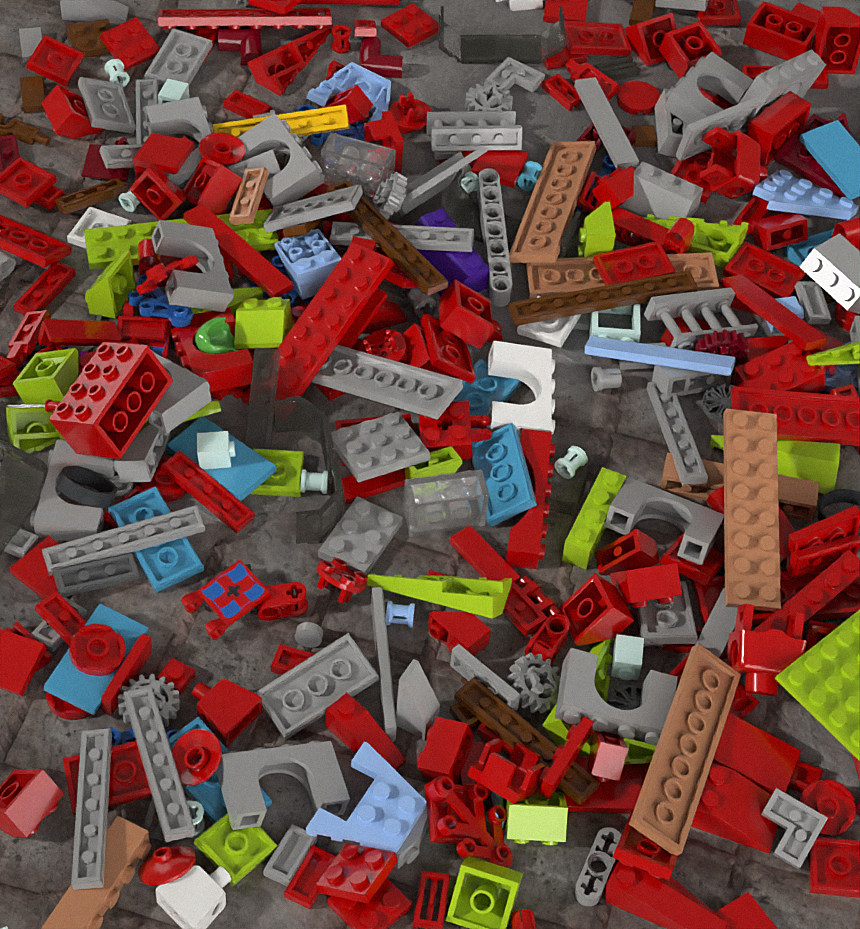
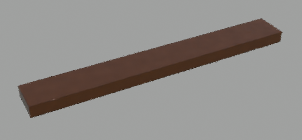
M348 180L327 187V193L353 185ZM361 195L354 210L346 211L373 241H376V244L427 296L448 288V280L363 195Z
M689 270L508 303V310L514 325L519 326L645 303L655 296L697 292L698 286Z

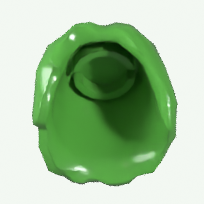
M225 317L213 318L200 327L195 335V343L199 351L208 354H223L239 350L235 349V339L230 332L229 325L225 323Z

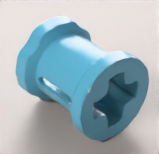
M533 161L525 163L523 174L517 180L520 188L525 191L534 190L542 170V166L539 163Z

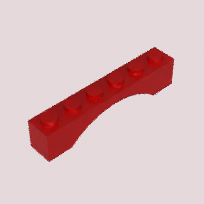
M521 429L520 442L537 505L530 508L525 516L510 529L506 562L513 567L537 570L538 559L544 560L545 544H541V538L546 539L548 523H543V518H548L550 503L545 502V497L550 498L552 482H547V477L552 478L554 463L549 462V458H554L556 443L551 442L552 432Z

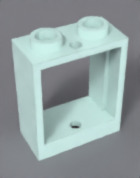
M640 304L589 313V338L590 336L639 343L641 335ZM598 313L632 315V330L598 327Z

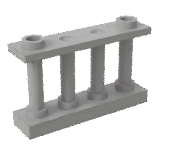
M515 111L427 112V135H431V151L477 150L483 145L487 150H521L522 126L515 125Z
M732 288L651 297L644 313L648 321L662 320L674 337L671 348L695 351V343H698L699 338H705L704 334L712 335L713 331H718L719 333L724 329H727V332L736 330L737 334L744 333V337L748 339L753 338L758 329L757 324L742 325L730 308L736 295ZM722 312L732 327L722 328L713 313ZM693 315H703L711 330H702ZM682 317L692 332L682 333L673 318Z

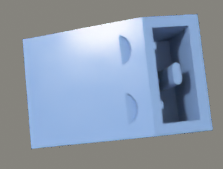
M311 229L307 234L284 238L274 243L288 276L302 299L316 295L341 260L319 229Z

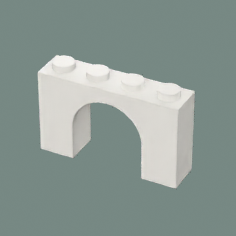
M493 341L488 355V375L513 378L524 382L532 389L536 400L524 405L492 401L487 414L491 418V423L487 426V429L494 432L513 422L517 427L519 439L522 428L552 432L553 435L555 420H552V414L555 409V399H552V394L555 389V379H552V374L555 369V360L552 359V349Z

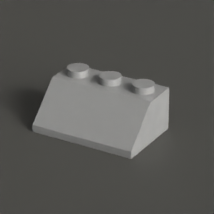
M642 161L634 171V196L619 206V208L647 218L648 214L654 215L657 219H668L669 216L692 218L699 208L703 188Z
M837 234L815 247L800 265V268L847 311L860 314V250L842 234Z

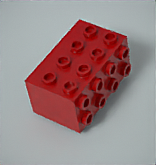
M103 342L97 348L89 363L85 365L75 383L70 386L69 391L56 406L55 411L48 420L76 454L121 459L173 382V379L148 345Z

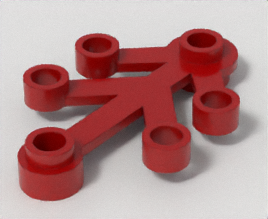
M194 254L182 260L178 259L167 266L160 263L145 272L148 278L136 287V290L140 296L145 293L148 294L159 287L157 283L170 277L173 270L183 271L184 269H189L199 263V260Z
M438 776L430 781L427 787L430 797L437 802L446 800L464 822H457L453 816L446 815L438 821L440 833L445 836L455 834L477 838L483 844V846H477L473 839L465 838L457 844L458 854L465 859L469 857L481 858L506 868L510 867L513 856L510 848L504 843L502 822L507 819V813L502 806L496 805L488 810L487 819L491 823L492 837L486 831L483 800L488 797L487 788L480 783H476L469 788L468 795L472 804L471 813L454 793V783L451 778Z

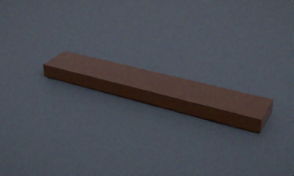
M475 677L455 693L454 699L510 747L514 748L517 743L525 745L541 755L539 764L542 763L551 768L555 762L552 758L558 747ZM574 761L558 787L581 805L599 788L600 782Z

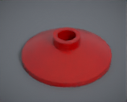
M213 133L205 136L200 141L199 151L207 160L228 165L237 163L244 157L245 145L233 135Z
M195 729L187 732L179 738L171 750L181 784L187 786L198 785L208 780L217 770L222 756L219 739L212 732L205 729Z
M187 846L159 848L140 865L138 877L142 883L151 886L170 883L185 875L193 867L196 861L195 853Z

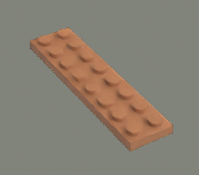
M595 141L551 143L510 250L509 259L511 263H556L576 208L577 200L597 149Z
M712 253L667 254L676 273L690 270L698 286L697 291L719 289ZM593 257L557 258L556 263L547 264L525 263L529 299L537 298V296L544 297L605 286L593 263Z
M726 409L723 413L725 607L738 608L739 605L752 604L754 605V610L776 612L778 609H781L777 414Z
M699 643L691 648L629 825L674 855H679L683 851L741 676L740 673Z

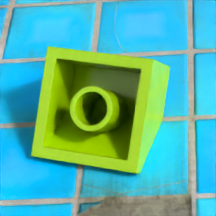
M604 202L585 218L583 228L579 229L581 245H577V257H593V255L613 251L616 234L610 202Z
M125 250L109 264L103 273L98 276L92 287L87 290L85 301L88 304L90 314L116 319L124 308V302L128 301V293L137 291L130 251Z
M273 297L268 300L248 298L241 301L236 311L235 349L278 348L293 327L290 300Z
M77 349L35 353L13 382L24 404L45 405V401L48 399L60 402L63 400L70 386L78 378Z
M555 791L550 800L540 794L516 804L506 800L507 819L505 820V831L507 839H512V842L519 844L529 843V840L541 841L545 845H557L558 842H566L568 806L563 792Z
M474 857L464 859L460 867L446 921L469 929H507L523 873Z

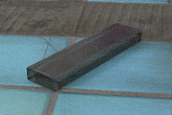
M255 348L245 445L251 449H271L281 356V350Z

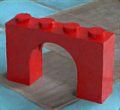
M230 307L226 308L224 312L212 310L193 314L190 325L186 327L173 326L174 328H170L172 343H175L176 353L180 357L182 368H186L191 373L205 378L210 385V392L255 383L254 362L248 349L223 354H208L199 351L195 343V335L200 327L216 317L226 318L225 323L229 325L230 332L235 339L236 320Z

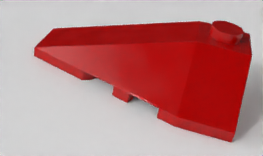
M618 861L606 884V903L666 929H726L728 923L672 876H670L669 880L656 878L645 870L635 866L629 867Z

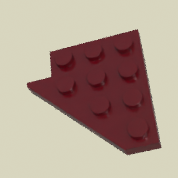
M842 113L836 120L850 134L846 114ZM813 114L775 154V161L818 186L831 190L835 196L840 198L846 197L799 140L801 134L830 123Z

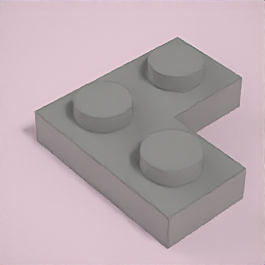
M508 57L485 79V82L488 85L496 83V87L504 86V91L509 90L513 84H516L534 92L544 81L545 74Z
M777 788L761 814L787 829L773 855L799 870L828 818Z

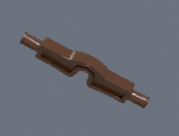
M0 113V136L16 135L17 140L33 145L35 142L45 146L50 145V137L41 135L38 128L27 125L17 119L3 125L5 120L3 114Z

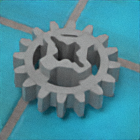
M484 82V86L476 84V89L470 87L469 92H466L465 108H468V111H512L513 96H510L509 90L504 91V86L496 87V83L488 85L487 82Z
M398 172L392 173L390 179L387 178L386 182L382 181L372 200L375 205L374 207L387 220L390 215L399 211L407 195L405 187L408 184V178Z
M529 653L514 661L515 664L509 668L512 674L507 676V679L513 682L511 687L520 694V699L522 700L521 707L524 709L529 705L531 713L539 710L540 714L552 710L558 700L561 676H557L556 672L559 668L557 666L552 668L549 658L543 661L542 654L534 657L532 653Z
M151 674L149 679L139 675L138 682L130 679L129 687L122 686L121 695H118L119 715H123L124 723L130 722L124 701V692L152 686L163 725L169 726V718L176 719V712L180 709L179 691L174 690V683L165 684V677L155 680L154 674Z

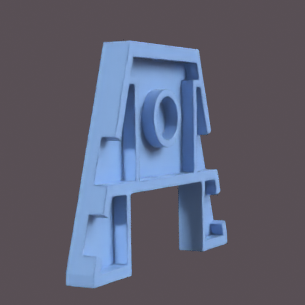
M351 62L334 73L331 79L328 81L324 80L316 89L312 88L308 92L307 99L325 107L333 93L338 94L354 85H358L373 103L372 108L369 110L373 113L369 122L381 120L382 111H388L391 81Z
M364 741L352 759L351 767L374 778V781L347 821L319 808L307 825L306 834L317 837V834L329 836L331 840L340 842L343 839L360 842V846L397 853L425 810L427 801L382 756Z

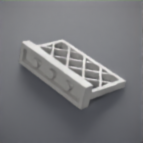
M483 145L465 158L460 151L405 187L407 195L398 211L400 215L407 214L455 181L464 177V174L471 171L469 163L487 152L486 147Z

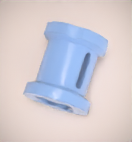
M388 601L386 625L391 623L406 624L409 628H412L415 604L411 603L409 606L398 605Z

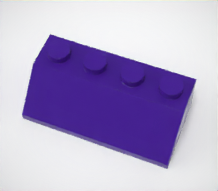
M443 208L422 215L413 225L458 228ZM473 247L472 252L417 249L448 280V287L456 279L476 292L488 289L490 269ZM446 289L438 291L439 295L441 296Z

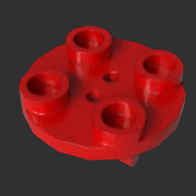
M412 92L408 93L407 98L404 94H401L399 101L394 102L389 109L402 134L427 129V112H432L425 102L414 99Z
M382 329L375 331L362 341L359 348L361 352L396 362L405 363L407 360L406 341L395 330Z
M336 557L332 561L321 560L316 566V571L321 576L317 588L320 590L323 588L327 589L330 583L339 587L342 591L338 601L342 604L344 602L348 603L353 593H362L365 590L368 577L365 574L347 568L348 564Z

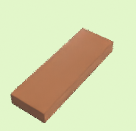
M266 167L245 169L229 217L231 225L254 222L269 175Z

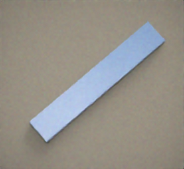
M590 336L585 345L586 355L726 376L731 375L735 365V357L596 336Z

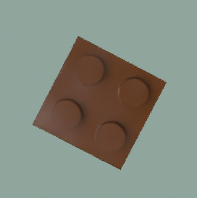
M108 19L65 25L70 46L85 53L84 58L111 54L100 39L101 33L111 29Z

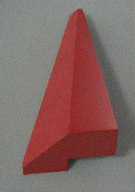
M331 23V25H327V28L313 31L247 62L256 83L278 96L285 93V89L294 82L297 74L306 67L318 52L317 49L326 42V38L332 33L333 24Z

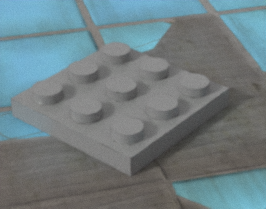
M399 412L389 413L383 417L366 420L360 424L340 428L337 431L328 433L329 442L357 482L430 460L429 450Z

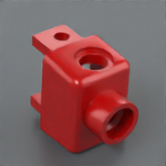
M719 126L702 134V141L711 145L712 148L707 169L700 172V178L710 183L711 191L729 199H736L752 190L754 191L755 186L767 178V168L760 164L761 146L757 141L739 130L730 133Z
M739 605L737 608L735 631L729 633L727 665L740 674H746L745 692L765 696H778L779 682L775 677L805 654L807 641L802 640L805 614L798 612L788 614L785 633L776 629L755 632L751 631L754 605Z

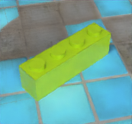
M602 467L565 541L562 561L585 570L587 569L607 528L604 527L610 505L625 484V475Z

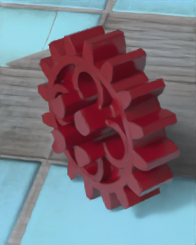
M724 329L719 333L718 331H713L712 335L704 334L705 338H699L698 343H695V351L735 357V362H739V358H745L746 353H749L747 337H744V333L737 334L736 330L727 332V329Z

